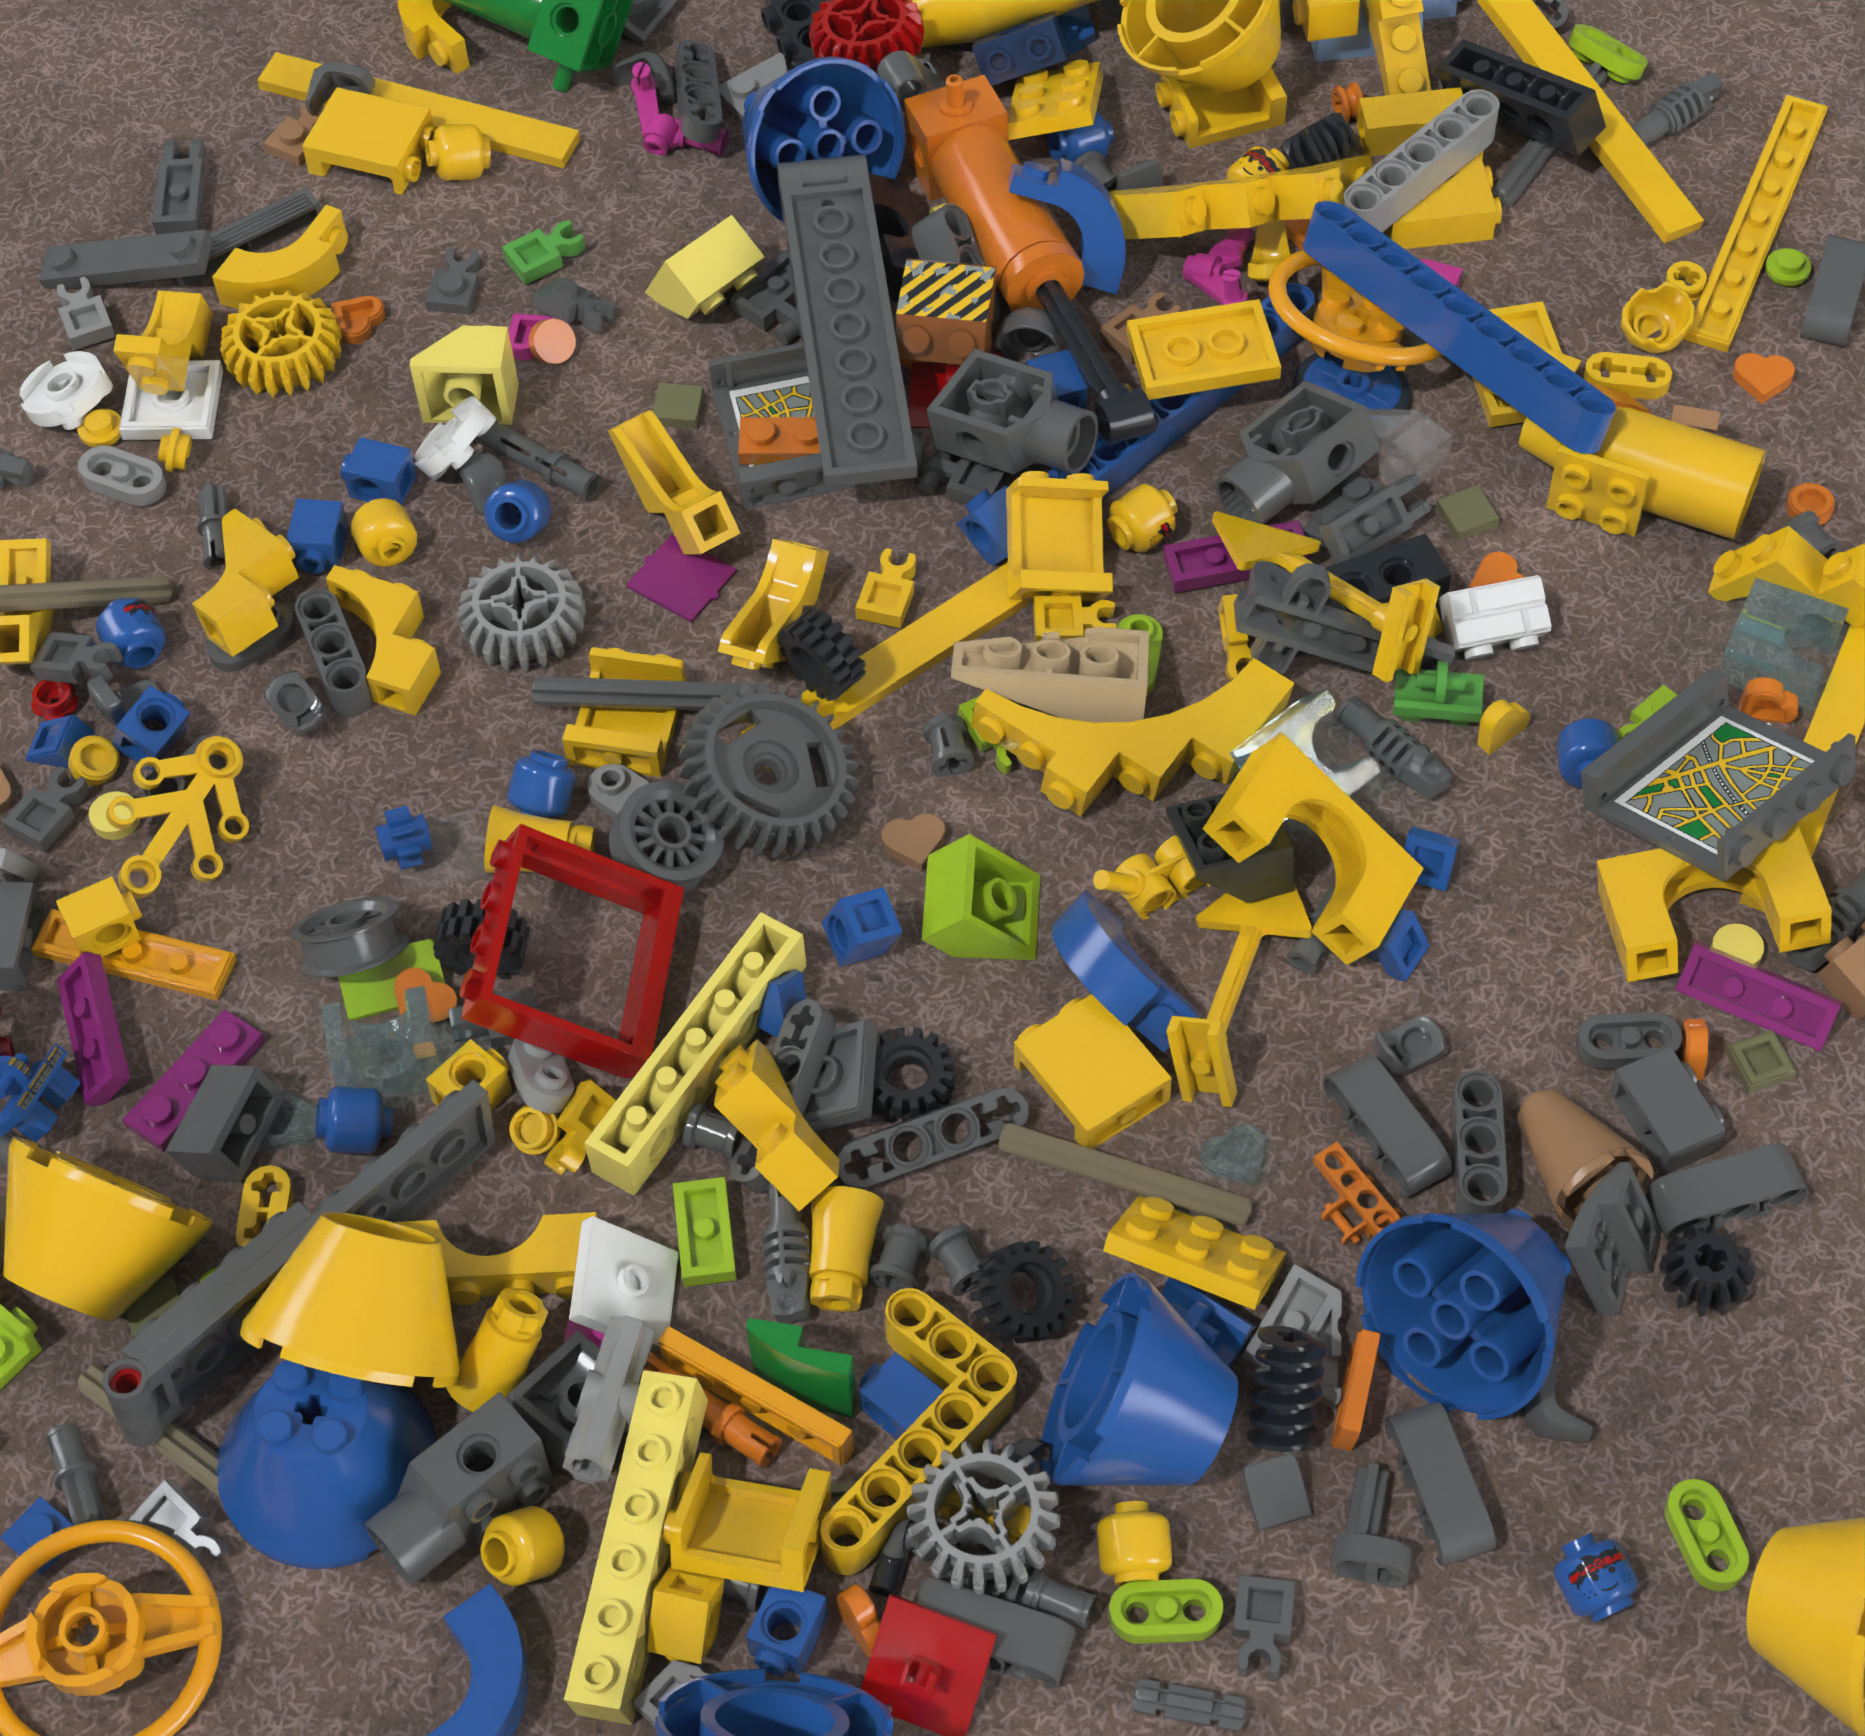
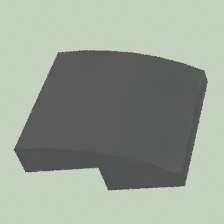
M1619 1162L1594 1188L1579 1211L1565 1244V1249L1597 1314L1619 1315L1630 1273L1651 1272L1661 1229L1630 1162Z

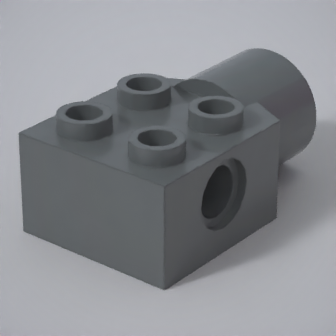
M975 348L927 408L936 449L1011 474H1015L1035 462L1070 474H1076L1088 463L1098 436V420L1094 412L1058 401L1053 373Z
M1306 380L1303 381L1239 433L1247 455L1216 479L1215 490L1221 504L1229 515L1260 524L1267 523L1289 504L1316 503L1380 451L1367 407Z
M498 1392L409 1463L397 1497L364 1523L366 1531L396 1572L409 1585L413 1586L455 1551L464 1552L477 1541L482 1544L485 1529L493 1518L515 1511L520 1506L523 1508L534 1506L543 1499L549 1490L548 1484L554 1479L541 1438L503 1395Z

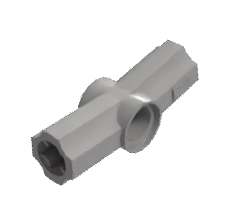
M629 1316L620 1318L610 1317L594 1369H589L574 1415L578 1419L575 1427H573L564 1455L565 1460L562 1467L567 1469L576 1480L593 1484L596 1481L609 1480L623 1432H628L640 1385L638 1383L652 1346L651 1341L655 1330L646 1326L642 1320Z

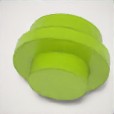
M1783 248L1772 252L1768 256L1765 270L1767 275L1776 284L1784 287H1793L1808 279L1811 271V262L1804 253L1795 249Z

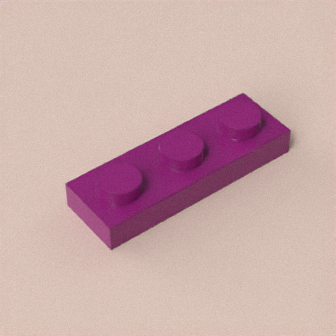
M1299 520L1269 525L1304 536ZM1219 535L1163 546V560L1174 593L1250 579V571L1252 569L1245 571L1237 569ZM1307 554L1303 555V557L1311 561L1312 555Z
M1699 941L1694 943L1675 989L1678 992L1771 1031L1774 1030L1775 1033L1820 1052L1843 1002Z
M83 952L57 979L79 1081L81 1082L85 1105L99 1106L106 1104L130 1080L129 1066L123 1051L119 1034V1023L115 1017L109 991V981L106 978L102 957L99 954Z
M223 1009L122 1119L124 1126L164 1153L211 1066H243L265 1042L263 1034Z

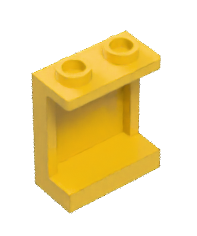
M1272 67L1255 83L1232 92H1219L1160 75V82L1155 85L1156 97L1160 107H1168L1170 110V123L1176 137L1183 136L1189 149L1285 124L1287 95Z
M336 87L304 141L302 148L310 174L325 177L333 164L389 177L392 180L394 192L403 195L408 184L418 180L422 167L421 161L425 156L426 141L433 140L437 128L433 125L430 108Z
M1029 471L1022 473L1021 477H1018L1006 489L1009 599L1033 600L1034 596L1081 595L1082 602H1095L1103 600L1113 592L1112 573H1104L1102 497L1109 492L1108 481H1096L1093 475L1085 473L1071 474L1066 479L1049 478L1047 472Z
M592 647L588 656L591 668L589 678L686 681L683 660L672 658L668 655H647L626 652L619 648L603 649ZM581 706L575 725L567 724L562 738L565 755L569 759L568 764L590 768H599L607 764H620L636 774L661 778L680 710Z
M1093 994L1084 999L1076 998L1071 1000L1060 1010L1057 1016L1042 1025L1034 1024L1026 1028L1014 1042V1066L1019 1072L1026 1068L1030 1071L1075 1126L1074 1139L1079 1145L1095 1149L1170 1101L1171 1076L1132 1030L1110 1013Z
M700 1452L693 1471H685L682 1476L677 1511L669 1510L664 1523L663 1543L670 1545L671 1569L804 1592L821 1543V1523L827 1512L831 1509V1472L809 1468L802 1489L799 1491L717 1477L712 1472V1454Z

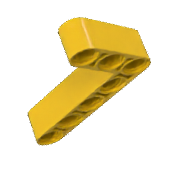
M905 1288L898 1290L890 1296L886 1302L885 1335L888 1344L894 1351L938 1384L944 1391L823 1518L820 1530L823 1561L831 1571L840 1575H852L863 1570L883 1549L896 1523L908 1518L907 1506L920 1502L912 1495L913 1484L930 1483L924 1477L923 1468L913 1467L908 1461L916 1457H925L933 1462L931 1465L941 1470L944 1469L940 1458V1453L944 1449L951 1452L955 1459L961 1458V1444L967 1441L972 1445L974 1452L1008 1415L1015 1404L1017 1385L1015 1364L1009 1357L919 1289ZM914 1318L921 1323L909 1327L898 1322L902 1319ZM945 1350H956L962 1355L958 1358L948 1359L940 1356L939 1353ZM987 1382H996L1004 1388L992 1392L980 1386ZM959 1419L966 1422L968 1426L957 1430L945 1426L944 1423L949 1420ZM886 1495L894 1498L896 1502L891 1506L879 1507L872 1504L871 1500L877 1496ZM850 1534L857 1537L859 1542L852 1546L844 1547L837 1545L833 1540L840 1535Z

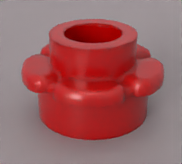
M42 680L33 689L31 708L36 716H43L46 721L65 717L67 713H73L78 707L79 698L75 695V688L69 683ZM59 700L58 702L51 704L52 701Z

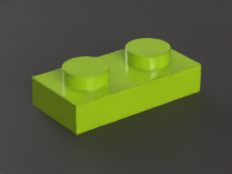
M725 1177L673 1183L683 1286L690 1287L736 1281Z

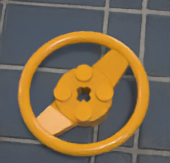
M1304 250L1284 258L1276 265L1270 275L1268 285L1269 297L1277 314L1291 329L1310 341V345L1319 356L1324 358L1327 351L1333 356L1343 359L1342 368L1359 372H1376L1384 370L1385 366H1395L1396 371H1405L1406 366L1427 363L1443 356V354L1428 343L1414 347L1401 346L1400 343L1405 326L1323 265H1321L1322 298L1318 304L1314 320L1311 321L1303 315L1289 298L1286 284L1288 279L1297 271L1321 265Z
M98 1520L73 1525L52 1533L23 1552L0 1577V1626L12 1599L29 1577L55 1557L89 1544L116 1542L148 1550L161 1557L177 1571L186 1583L191 1595L132 1594L121 1583L108 1579L100 1573H75L54 1582L48 1588L51 1591L39 1602L34 1614L30 1611L26 1619L0 1633V1734L2 1736H41L23 1723L14 1713L1 1688L48 1680L64 1693H71L76 1696H99L121 1687L126 1681L136 1678L144 1668V1658L198 1645L197 1656L191 1675L178 1698L155 1722L133 1735L174 1736L192 1717L205 1698L218 1666L222 1644V1620L218 1598L208 1574L196 1557L176 1539L160 1530L147 1525L121 1520ZM92 1623L99 1630L98 1635L94 1638V1641L84 1646L81 1642L77 1641V1635L85 1634L84 1626Z

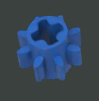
M407 805L384 811L387 823L375 826L384 861L388 862L397 859L401 870L424 864L421 853L433 849L424 814L411 816Z

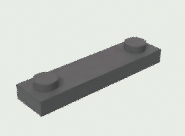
M202 229L49 246L46 251L39 282L45 289H57L59 284H63L65 289L82 288L79 279L81 277H86L91 287L205 275L213 240L207 230Z

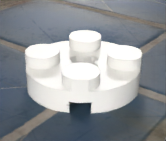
M75 351L63 354L67 360L66 362L53 366L49 360L36 368L26 378L20 388L19 395L24 401L21 404L23 410L34 424L44 427L62 425L66 430L77 428L84 423V419L87 416L86 413L111 392L113 388L111 380L97 357L89 352Z
M474 396L463 400L450 412L456 417L449 420L445 425L439 422L425 438L414 458L417 462L414 464L434 481L440 478L450 465L455 470L460 468L474 452L470 443L476 436L480 437L486 433L496 420V417Z

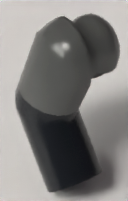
M907 1518L896 1523L879 1554L868 1587L871 1593L889 1597L890 1594L896 1595L910 1552L912 1551L917 1554V1549L923 1543L910 1540L908 1529L915 1524V1521Z

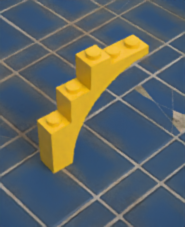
M1360 0V5L1374 44L1385 95L1431 91L1419 13L1424 12L1422 0Z
M1371 155L1354 156L1339 161L1260 175L1182 185L1114 190L1109 193L1120 214L1124 239L1183 237L1204 230L1251 228L1277 220L1311 219L1314 206L1318 202L1332 201L1343 205L1345 190L1372 168Z
M1253 658L1231 682L1202 701L1173 713L1131 722L1097 723L1054 717L1020 706L986 688L975 701L971 727L985 741L991 744H999L1016 755L1019 761L1026 767L1043 772L1044 776L1040 791L1055 806L1061 809H1069L1081 817L1112 777L1118 779L1123 787L1131 793L1141 794L1152 802L1155 801L1184 762L1191 765L1201 777L1209 780L1216 779L1226 785L1287 706L1294 682Z

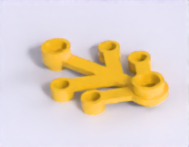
M212 736L203 740L192 755L162 760L154 757H145L137 763L133 771V779L137 786L145 790L157 788L165 778L196 776L186 790L136 799L119 796L109 804L106 818L110 825L118 829L130 827L136 819L170 814L142 855L129 858L123 864L118 874V883L123 892L130 890L134 898H145L155 891L161 881L159 865L186 825L188 826L195 855L191 863L193 877L200 882H210L215 880L222 872L223 861L220 855L215 852L203 800L214 786L222 813V818L217 825V833L224 842L230 844L238 843L246 836L249 831V821L241 813L234 779L239 775L243 766V755L235 742L223 736ZM211 755L223 757L226 766L222 769L214 768L209 762V757ZM150 766L156 770L158 778L153 781L146 780L142 777L140 769ZM118 805L126 806L131 812V817L127 820L117 818L114 814V807ZM228 820L238 822L241 826V833L237 835L230 834L225 828V822ZM202 859L212 861L216 871L212 874L203 873L199 868V861ZM132 872H140L145 875L147 884L143 887L134 886L130 882L129 875Z

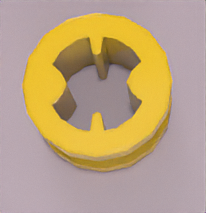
M1680 261L1669 267L1665 282L1672 283L1686 291L1693 302L1701 297L1707 281V275L1700 265L1690 261ZM1685 278L1687 283H1693V285L1687 286L1684 281L1678 279Z

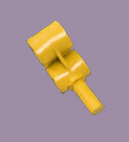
M1176 835L1166 840L1156 851L1154 858L1158 866L1148 854L1140 853L1125 860L1118 866L1115 872L1099 870L1093 878L1094 886L1097 889L1120 893L1142 920L1148 919V913L1162 906L1166 910L1174 902L1182 898H1189L1187 893L1204 884H1207L1209 887L1212 885L1197 879Z

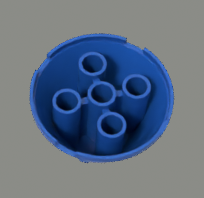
M842 57L814 59L793 68L758 91L750 93L744 102L745 113L743 116L742 132L750 180L763 206L781 222L784 223L777 163L865 155L868 173L896 179L905 148L904 117L897 96L890 85L868 66Z
M1510 1209L1506 1213H1430L1406 1216L1392 1222L1376 1234L1368 1243L1361 1256L1356 1274V1287H1362L1366 1312L1360 1318L1365 1330L1381 1334L1377 1354L1385 1366L1396 1378L1429 1404L1440 1402L1447 1413L1454 1409L1476 1413L1478 1420L1501 1418L1520 1410L1539 1393L1548 1378L1554 1356L1566 1277L1571 1272V1264L1566 1254L1558 1249L1552 1238L1540 1226L1534 1223L1527 1213L1519 1209ZM1406 1372L1412 1375L1415 1379L1421 1382L1424 1386H1426L1436 1395L1419 1388L1412 1380H1410Z
M288 1360L283 1361L276 1366L273 1375L239 1409L225 1432L218 1454L216 1470L218 1475V1491L222 1505L230 1521L240 1532L241 1537L255 1550L272 1560L285 1565L307 1569H331L361 1562L369 1558L368 1553L378 1549L366 1531L364 1523L397 1497L409 1463L437 1441L434 1427L423 1404L406 1386L346 1377Z

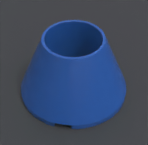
M1130 1272L1114 1282L1102 1296L1101 1302L1109 1306L1096 1326L1085 1322L1068 1355L1055 1387L1041 1437V1442L1050 1446L1049 1462L1042 1459L1039 1463L1040 1472L1046 1471L1050 1476V1482L1053 1484L1075 1486H1190L1197 1482L1207 1471L1228 1432L1238 1396V1379L1236 1374L1147 1278Z
M766 1669L732 1670L700 1676L679 1684L668 1691L659 1701V1712L655 1717L657 1736H893L892 1715L874 1696L848 1683L805 1672H800V1682L765 1680Z

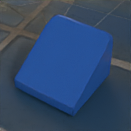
M76 715L41 722L25 761L56 767L62 766L69 769L68 759L74 744L83 737L94 736L95 731Z
M795 969L769 983L756 1020L757 1027L778 1037L788 1011L796 1003L807 999L802 972Z

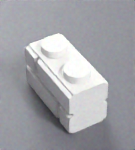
M1539 575L1447 592L1438 599V607L1441 621L1444 625L1446 643L1454 646L1455 653L1464 651L1465 660L1493 654L1492 646L1510 643L1511 651L1539 645L1538 637L1550 632L1552 627L1548 607L1545 604L1546 598L1541 577Z

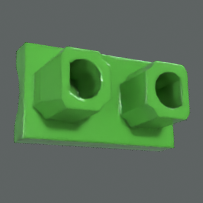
M1437 661L1436 671L1419 669V673L1414 675L1403 669H1398L1395 675L1393 715H1398L1402 721L1420 722L1424 718L1445 719L1451 725L1468 726L1472 722H1480L1483 710L1484 675L1448 672V661Z

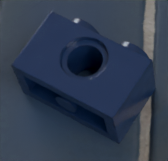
M1056 12L976 39L972 46L981 75L986 76L991 86L1065 61L1069 54Z

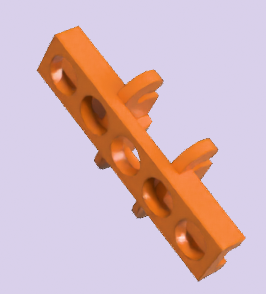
M1335 1142L1314 1156L1313 1164L1339 1194L1338 1201L1333 1204L1329 1202L1324 1206L1325 1210L1321 1215V1219L1324 1222L1332 1219L1343 1232L1344 1237L1341 1240L1343 1246L1351 1242L1355 1245L1361 1242L1359 1237L1363 1234H1366L1370 1239L1389 1225V1223L1391 1224L1402 1217L1403 1213L1397 1207L1392 1208L1374 1186L1375 1179L1370 1174L1365 1175L1338 1142ZM1333 1155L1342 1168H1329L1325 1163V1159ZM1349 1174L1355 1182L1345 1187L1341 1182V1178ZM1362 1194H1371L1376 1198L1377 1205L1373 1208H1363L1357 1202V1198ZM1350 1204L1363 1219V1222L1354 1228L1342 1215V1212L1348 1209ZM1384 1213V1214H1382L1381 1216H1379L1378 1218H1376L1375 1220H1373V1218H1374L1377 1214Z

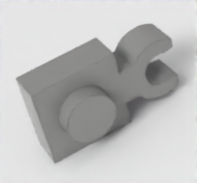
M86 277L79 278L82 288L76 293L66 292L63 284L57 285V293L63 306L58 308L73 351L116 337L100 295L94 297L90 282Z

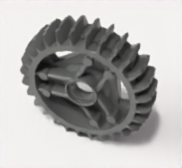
M762 682L755 692L747 683H744L736 693L728 688L722 693L720 698L713 697L708 701L705 708L696 714L691 722L692 725L683 737L682 742L684 746L680 750L678 757L680 761L684 762L679 769L678 776L688 780L682 794L697 797L691 806V811L704 810L707 817L703 822V827H707L712 823L718 825L721 828L718 840H722L730 834L736 838V850H739L745 842L752 844L754 856H758L764 847H768L773 859L780 856L784 849H786L791 857H794L802 848L810 852L820 841L825 842L846 819V815L856 799L853 793L860 782L857 778L853 777L859 763L848 759L853 753L854 746L841 744L840 742L845 735L846 729L833 730L830 723L834 718V714L823 718L817 713L819 701H815L810 706H807L801 702L802 691L797 692L793 698L785 695L783 684L777 688L774 694L770 693L767 684ZM742 723H755L756 725L728 745H725L717 736L719 732L733 725ZM809 753L819 768L823 787H816ZM758 765L769 767L774 771L777 783L765 785L759 782L754 775L753 768ZM740 800L750 805H753L763 811H766L774 815L775 817L759 813L743 804Z

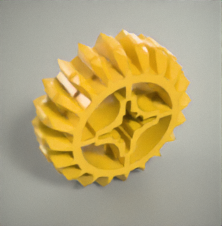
M290 288L283 295H277L271 290L270 296L260 298L254 294L253 303L250 305L239 303L238 313L228 314L227 325L221 328L222 341H220V350L227 371L231 373L232 378L236 377L237 382L240 383L242 388L250 385L255 395L259 394L266 387L267 392L272 398L278 393L279 388H284L287 394L292 397L293 387L301 385L303 389L309 392V380L313 378L315 381L324 383V371H335V359L341 358L342 334L334 313H332L331 308H326L321 298L312 300L307 291L296 296ZM306 329L313 333L312 337L304 335V330ZM251 346L258 348L257 354L249 350Z

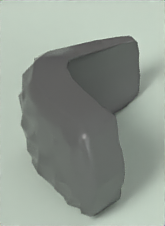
M640 52L612 66V79L615 85L620 87L631 84L634 78L632 68L636 63L643 62V67L647 63L650 66V74L656 81V91L661 105L675 103L677 95L671 71L668 69V64L665 63L661 56L653 52Z
M342 61L324 63L315 68L306 95L307 111L310 114H316L332 96L336 87L370 95L375 87V79L369 70L362 66Z
M489 452L472 455L460 468L455 470L456 476L462 478L477 514L485 515L484 509L487 498L493 490L509 482L503 465L498 458Z
M290 670L275 675L264 689L263 695L285 726L297 737L311 734L327 720L328 713L325 707L297 670Z
M102 675L90 679L87 683V690L95 706L106 717L107 721L111 722L115 727L150 685L160 691L151 679L141 680L117 690H112Z
M1419 1015L1389 1032H1377L1372 1047L1375 1056L1391 1076L1410 1075L1447 1053L1446 1039L1443 1031L1424 1015Z
M1553 1360L1544 1386L1528 1404L1521 1408L1526 1425L1538 1437L1573 1443H1587L1592 1437L1593 1426L1566 1412L1557 1404L1555 1385L1560 1363Z

